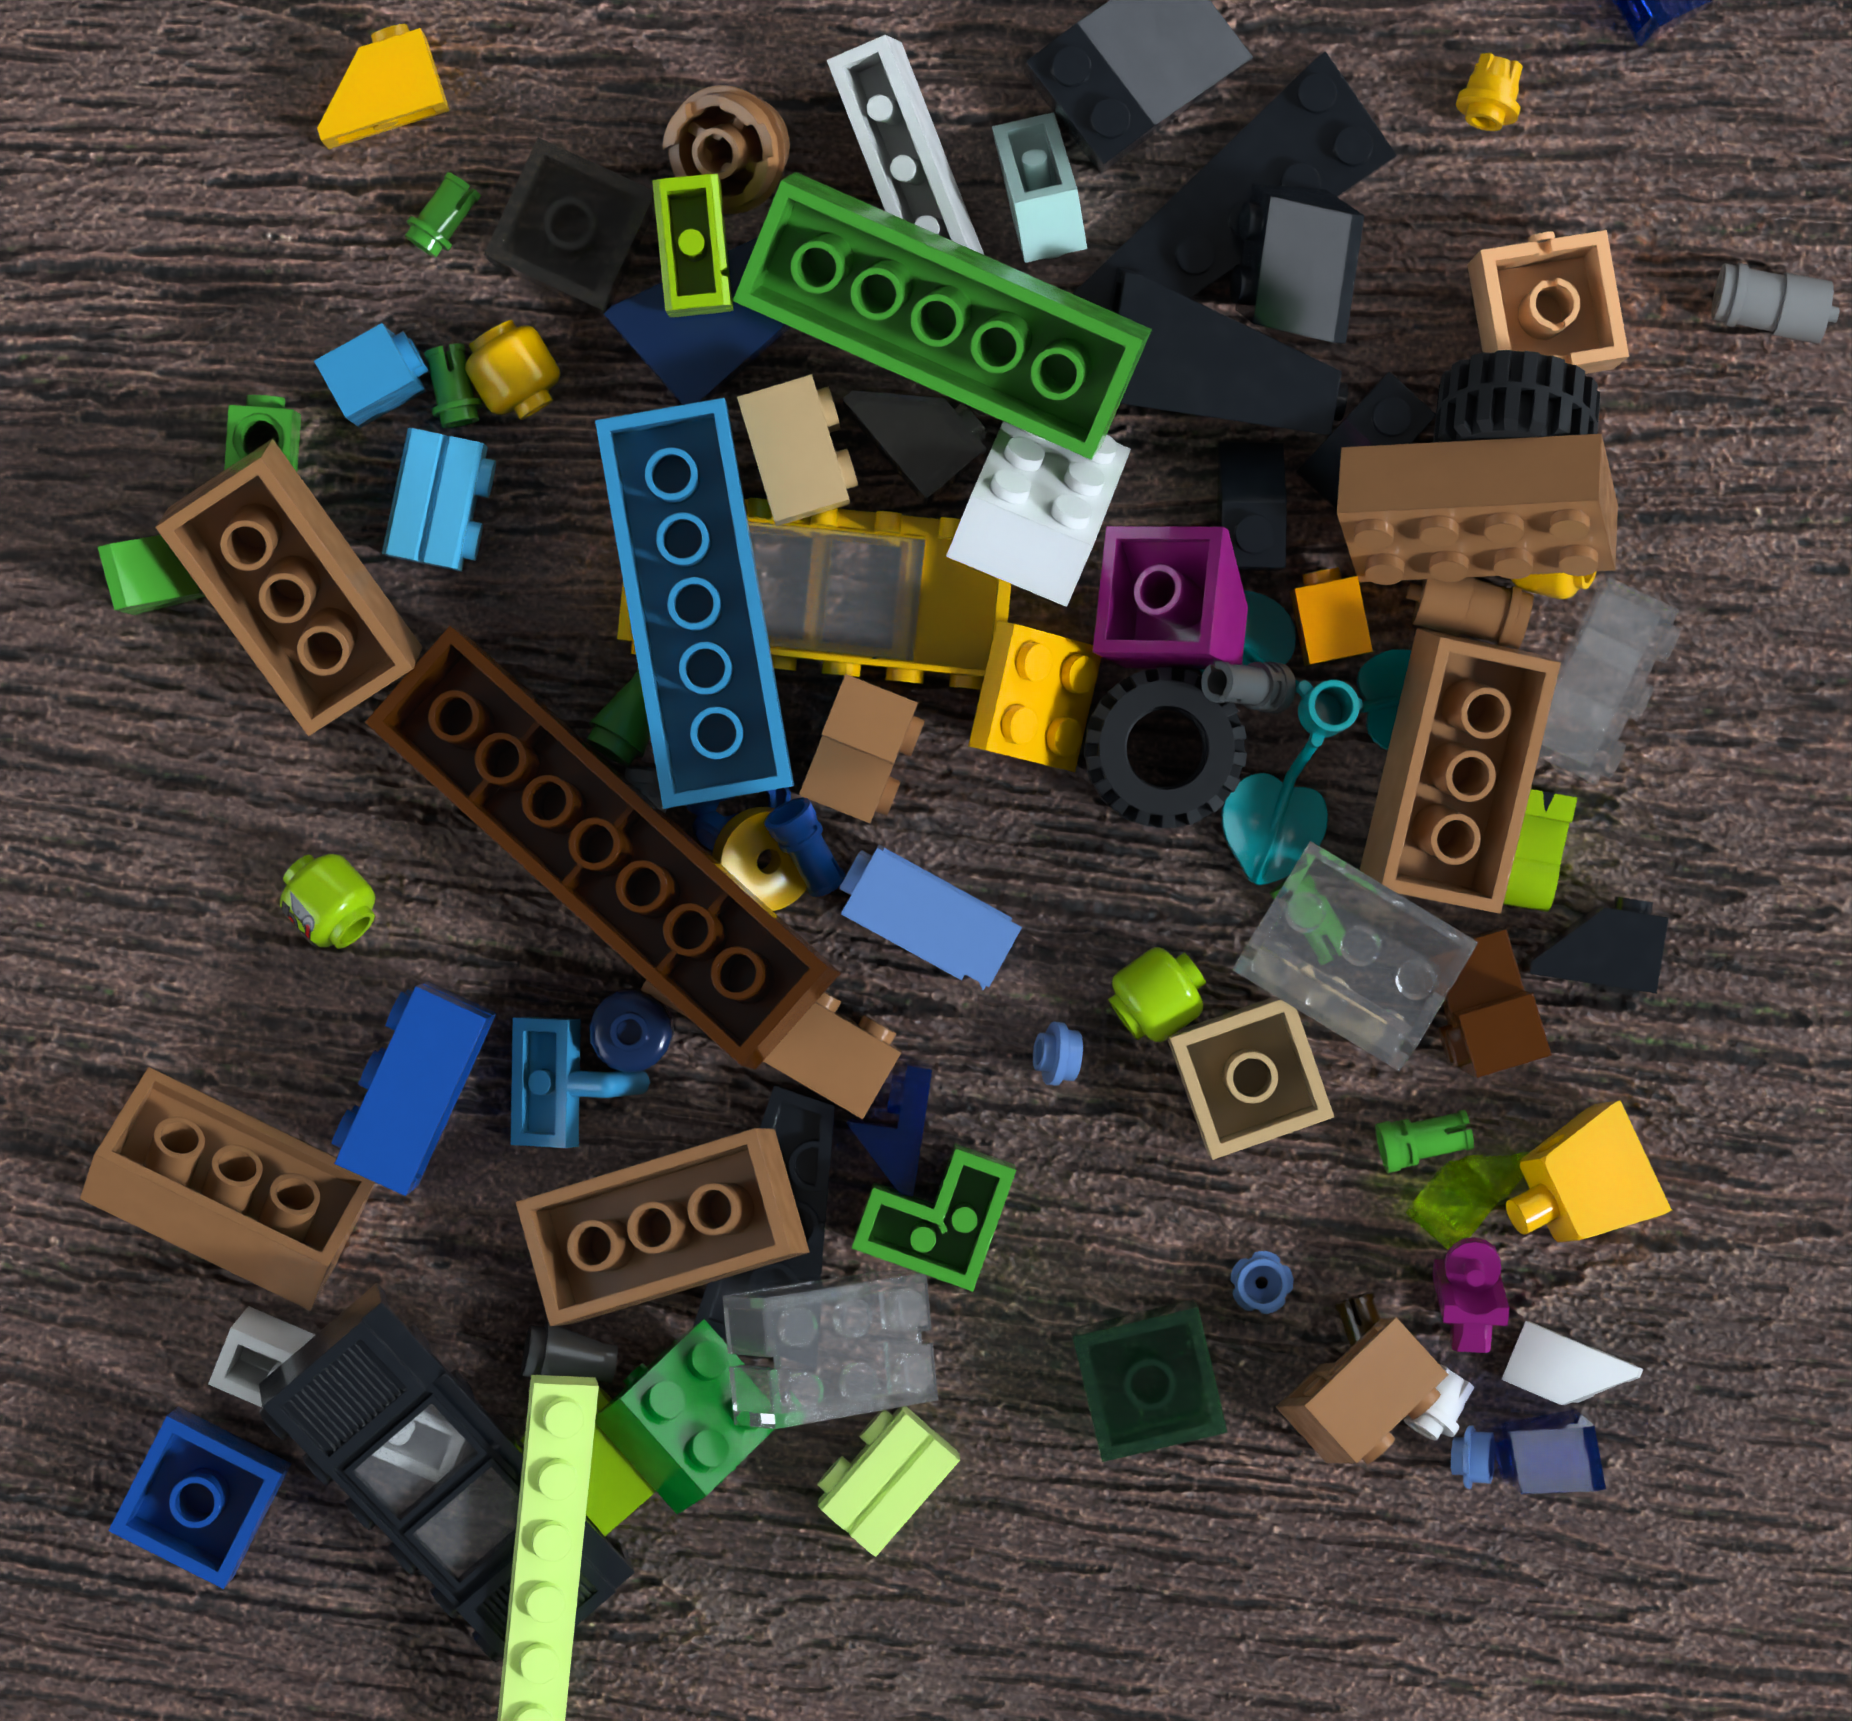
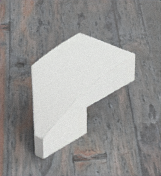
M1525 1321L1501 1380L1557 1404L1567 1405L1572 1402L1579 1403L1594 1397L1593 1395L1638 1379L1642 1374L1643 1368L1594 1347L1586 1346L1533 1322Z

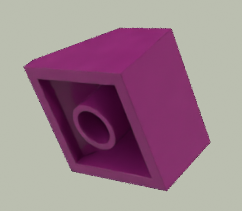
M1106 526L1093 653L1124 668L1156 669L1158 667H1172V669H1206L1209 664L1215 666V661L1242 665L1248 605L1229 530L1225 527Z

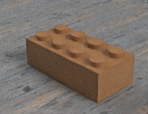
M1602 434L1341 447L1337 516L1359 582L1392 585L1401 580L1437 579L1443 582H1456L1466 577L1501 576L1507 579H1521L1530 574L1566 573L1572 576H1586L1595 571H1615L1618 503Z
M273 439L168 507L155 528L308 737L414 669L423 648Z
M1419 628L1416 629L1358 875L1360 879L1383 891L1501 914L1561 662L1532 652Z
M754 1128L516 1202L550 1326L575 1324L810 1253L775 1129Z

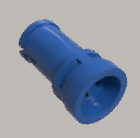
M803 797L796 798L775 808L766 817L764 825L770 836L778 842L777 845L783 853H788L807 886L806 890L809 895L820 897L836 890L841 886L846 874L839 867L821 835L823 827L817 820L816 811L810 800Z

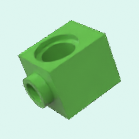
M247 395L246 406L229 405L224 470L250 454L248 438L255 428L261 425H272L277 430L279 436L278 447L296 472L298 471L301 414L294 409H285V398L268 395Z

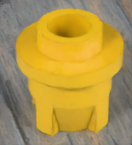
M1492 53L1480 54L1479 61L1469 77L1467 88L1458 93L1456 107L1465 115V120L1468 124L1485 131H1498L1502 129L1503 125H1510L1518 120L1520 106L1516 99L1523 68L1518 61H1510L1506 58L1494 56Z

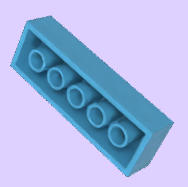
M725 398L595 420L663 809L794 786L728 404Z

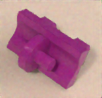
M1476 1237L1464 1238L1453 1244L1448 1250L1445 1259H1434L1432 1277L1443 1323L1451 1325L1450 1345L1451 1349L1456 1352L1488 1353L1491 1350L1493 1325L1508 1326L1509 1304L1500 1274L1502 1270L1500 1256L1494 1245L1485 1239Z

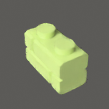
M903 1404L900 1405L893 1415L885 1408L880 1410L859 1435L867 1443L851 1463L843 1456L838 1458L817 1484L825 1491L818 1500V1507L843 1530L847 1531L853 1539L875 1557L960 1461V1453Z

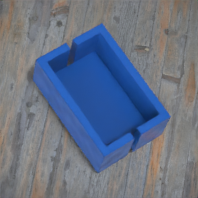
M429 981L415 986L413 991L407 989L406 993L401 991L385 1027L395 1031L387 1049L381 1047L379 1051H373L361 1075L358 1085L368 1090L360 1107L354 1105L352 1110H346L334 1134L331 1144L341 1148L334 1164L404 1196L417 1188L491 1029L497 1012Z

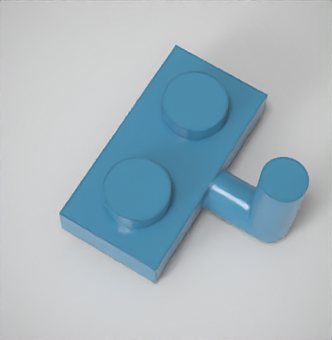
M513 1017L511 1145L553 1148L579 1147V1097L612 1098L644 1094L650 1084L647 1073L644 1071L628 1073L622 1071H580L581 1019Z

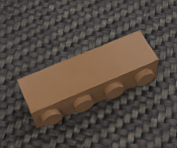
M648 980L645 981L641 991L651 994L658 1001L686 1016ZM825 991L763 1062L863 1119L901 1055V1049L891 1044L897 1033L866 1015H863L858 1024L836 1012L842 1001Z

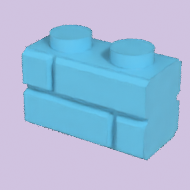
M408 428L382 554L462 572L465 559L476 560L483 531V523L473 521L477 497L489 498L496 468V460L486 459L488 447L484 443Z

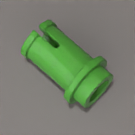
M447 172L443 182L417 218L409 217L407 223L411 227L404 236L420 250L436 258L442 249L445 251L451 249L452 244L448 240L475 202L479 201L481 195L473 188L469 190L470 185L464 180Z
M461 343L449 344V351H446L450 371L447 368L443 346H438L424 352L437 406L431 410L433 417L440 418L442 428H457L479 421L477 410L483 407L482 400L474 398L471 380L465 370V345Z

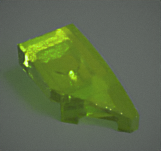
M1529 1152L1483 1157V1155H1467L1460 1160L1449 1161L1434 1175L1405 1213L1449 1250L1454 1243L1464 1238H1470L1495 1205L1507 1198L1524 1176L1520 1169V1160Z

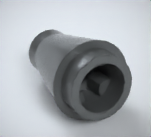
M548 1321L544 1327L530 1325L523 1349L521 1375L531 1377V1375L596 1377L597 1381L612 1383L617 1363L618 1346L602 1343L561 1326H550Z

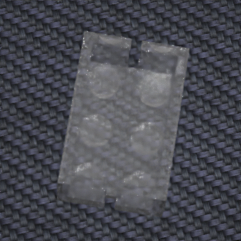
M1310 841L1232 970L1400 1071L1418 1046L1478 942Z
M883 1270L722 1296L728 1354L773 1357L774 1368L747 1365L729 1367L734 1425L779 1429L938 1401L933 1343L922 1342L921 1335L923 1331L932 1330L927 1275Z

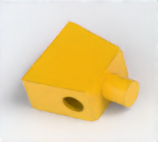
M1621 1100L1594 1104L1586 1108L1520 1160V1169L1530 1189L1506 1201V1211L1509 1219L1519 1233L1526 1235L1547 1224L1552 1237L1557 1242L1578 1241L1672 1211Z

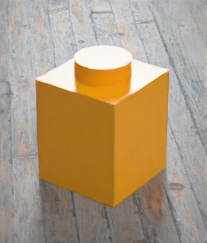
M1340 567L1303 574L1304 587L1295 588L1289 592L1304 666L1373 652L1358 576L1342 579Z

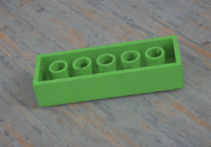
M797 172L781 180L733 298V301L1090 460L1094 458L1102 447L1152 331L1151 328Z

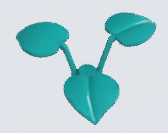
M1244 590L1248 612L1242 665H1248L1253 662H1278L1286 664L1291 659L1296 645L1295 626L1290 615L1279 603L1268 596ZM1400 649L1381 652L1361 666L1357 674V686L1365 701L1358 698L1354 689L1343 681L1327 680L1313 687L1306 680L1301 682L1295 680V693L1302 697L1298 705V718L1302 727L1310 733L1309 740L1287 771L1283 783L1275 776L1266 773L1250 775L1239 782L1235 791L1231 792L1222 807L1221 825L1225 840L1251 883L1265 885L1289 876L1303 866L1319 848L1327 829L1328 813L1326 802L1316 790L1307 787H1294L1312 755L1323 744L1324 738L1334 736L1350 727L1355 722L1358 714L1367 712L1366 727L1370 737L1380 747L1388 750L1411 650ZM1198 669L1200 673L1203 675L1205 669Z

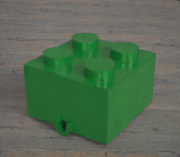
M703 1319L671 1343L647 1367L642 1363L623 1380L626 1387L596 1414L595 1423L678 1515L706 1497L717 1485L722 1483L724 1478L733 1472L789 1414L708 1322Z

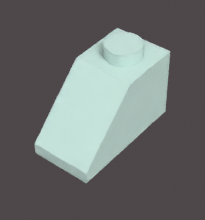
M1054 112L992 126L1012 219L1024 262L1053 259L1067 253L1087 249L1078 189Z

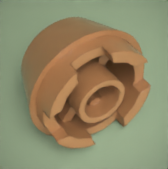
M718 85L701 89L682 103L667 125L663 139V150L668 149L669 160L675 177L718 174L722 190V213L738 214L758 207L775 191L787 163L790 142L782 117L770 104L743 89Z

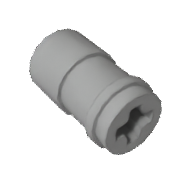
M1725 263L1720 270L1716 282L1711 318L1712 320L1723 322L1724 326L1735 327L1740 325L1770 331L1771 335L1819 344L1824 336L1828 322H1837L1840 308L1832 306L1834 293L1832 281L1788 272L1782 275L1751 269L1748 267V264L1737 263L1736 265Z

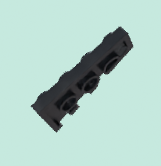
M775 1084L760 1128L775 1129L810 1253L707 1283L693 1327L705 1319L721 1338L814 1368L835 1104Z

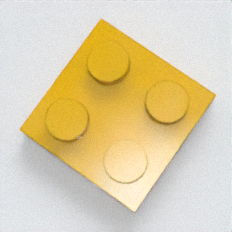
M997 620L968 747L1075 772L1102 656L1093 653V645Z

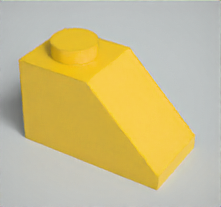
M407 24L386 27L371 34L373 43L358 48L317 127L320 139L328 149L450 111L427 38L421 28L409 31Z

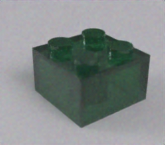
M1194 1299L1070 1328L1102 1462L1228 1433L1199 1308Z

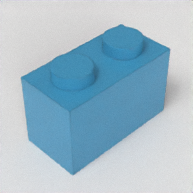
M383 323L314 360L345 418L359 428L426 392L419 376L429 370L412 339L408 338L404 331L395 335Z

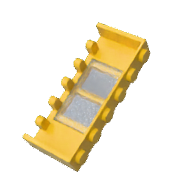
M744 499L774 669L796 671L797 659L823 661L822 674L845 676L847 674L852 677H860L861 665L886 668L885 680L923 684L925 672L950 674L949 687L982 689L997 620L1008 622L1011 583L946 557L961 519L946 517L935 519L905 516L897 512H866L836 508L776 526L768 499ZM623 583L617 639L632 642L630 654L636 655Z

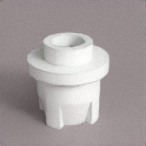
M1441 1364L1439 1365L1449 1375L1435 1387L1441 1394L1439 1399L1418 1418L1412 1420L1407 1415L1404 1419V1422L1413 1430L1435 1441L1439 1438L1440 1434L1449 1437L1455 1436L1459 1430L1456 1420L1463 1411L1465 1403L1474 1389L1470 1382Z

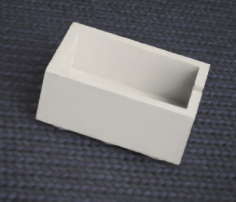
M1003 421L946 557L1067 607L1093 548L1131 449L1116 443L1112 437L1106 435L1102 447L1094 458L1090 460Z

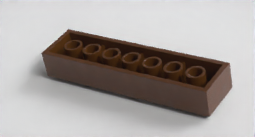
M452 626L446 629L417 662L414 669L409 671L365 721L372 730L741 1066L756 1070L841 974L839 970L477 643Z

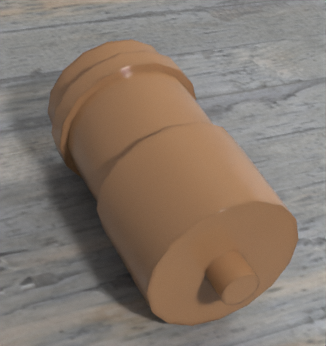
M1466 577L1456 582L1422 579L1420 585L1410 583L1406 598L1415 600L1412 616L1413 625L1454 636L1462 634L1492 642L1495 645L1519 649L1528 627L1534 595L1523 592L1520 587L1511 586L1508 588L1478 580L1475 577Z

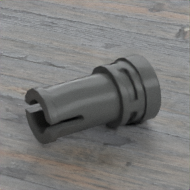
M1215 661V666L1209 664L1202 675V691L1209 701L1243 704L1248 709L1258 710L1263 713L1278 714L1285 711L1292 703L1296 691L1295 677L1291 669L1285 664L1278 662H1253L1248 665L1229 664L1224 661Z

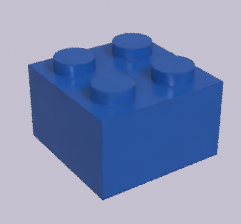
M178 1406L166 1416L108 1531L224 1589L239 1569L292 1463Z

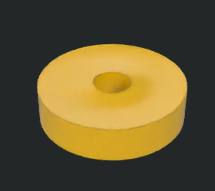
M755 807L742 811L726 823L715 841L712 857L772 911H776L795 902L806 891L807 886L788 853H783L777 845L778 842L770 836L764 825L766 817L775 808ZM770 849V863L767 867L759 869L757 866L758 856L764 850Z

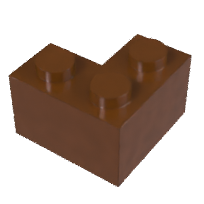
M1498 927L1425 949L1430 964L1420 966V971L1430 1002L1433 1003L1441 1000L1448 1025L1438 1027L1449 1064L1455 1063L1456 1067H1461L1463 1072L1479 1078L1552 1056L1534 994L1524 990L1506 929Z

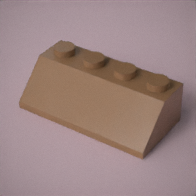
M148 1067L96 1150L80 1199L311 1311L345 1248L375 1186V1182L334 1164L337 1159L336 1157Z

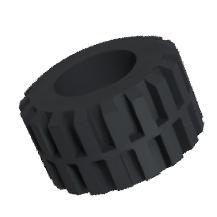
M1498 350L1495 353L1471 355V359L1459 360L1452 365L1451 370L1445 371L1441 376L1433 443L1597 434L1601 399L1600 391H1597L1598 384L1592 377L1585 376V370L1577 365L1567 364L1564 359L1542 355L1539 352Z
M1158 667L1133 674L1117 683L1104 694L1096 704L1097 706L1093 714L1089 717L1085 729V743L1083 744V756L1085 757L1088 770L1086 772L1091 784L1094 785L1104 803L1131 822L1155 828H1176L1194 824L1225 804L1224 801L1231 792L1235 791L1240 782L1239 776L1242 767H1245L1247 758L1244 739H1247L1245 727L1241 725L1237 715L1239 711L1234 703H1215L1209 701L1202 691V677L1198 676V673L1187 669L1179 670L1172 669V667ZM1171 710L1186 716L1196 726L1202 739V757L1197 769L1188 779L1177 785L1163 787L1144 781L1134 772L1127 757V740L1131 729L1139 719L1153 711Z

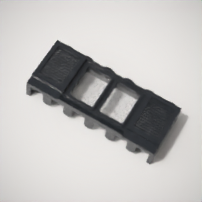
M376 1283L259 1383L263 1407L259 1413L267 1426L280 1439L285 1441L290 1436L306 1452L302 1456L305 1464L323 1484L328 1486L332 1481H335L348 1494L349 1498L345 1501L348 1509L366 1529L371 1530L377 1525L391 1539L392 1542L388 1545V1548L393 1557L408 1573L413 1575L420 1570L434 1584L430 1592L436 1602L453 1619L461 1615L475 1629L472 1636L478 1646L492 1661L497 1663L504 1657L524 1451L516 1443L514 1433L504 1419L498 1414L492 1418L474 1399L472 1388L467 1380L456 1369L450 1373L432 1354L429 1341L414 1324L407 1327L389 1308L385 1291ZM587 1516L585 1518L575 1627L616 1592V1589L635 1573L627 1549L620 1542L612 1546Z

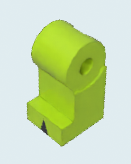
M1531 789L1503 904L1543 912L1550 910L1557 889L1560 864L1569 823L1573 821L1577 797Z

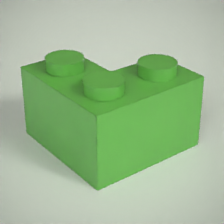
M955 1143L934 1203L873 1182L852 1240V1249L973 1292L1017 1171L1015 1164Z

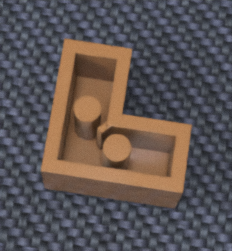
M845 674L799 795L867 823H871L875 812L887 816L901 783L900 780L890 777L898 753L911 757L925 720L914 716L918 702Z
M1397 1317L1380 1319L1335 1363H1323L1315 1368L1276 1408L1326 1463L1357 1464L1362 1459L1366 1464H1369L1392 1445L1395 1437L1390 1431L1407 1415L1412 1420L1418 1418L1439 1399L1441 1394L1435 1387L1449 1374Z

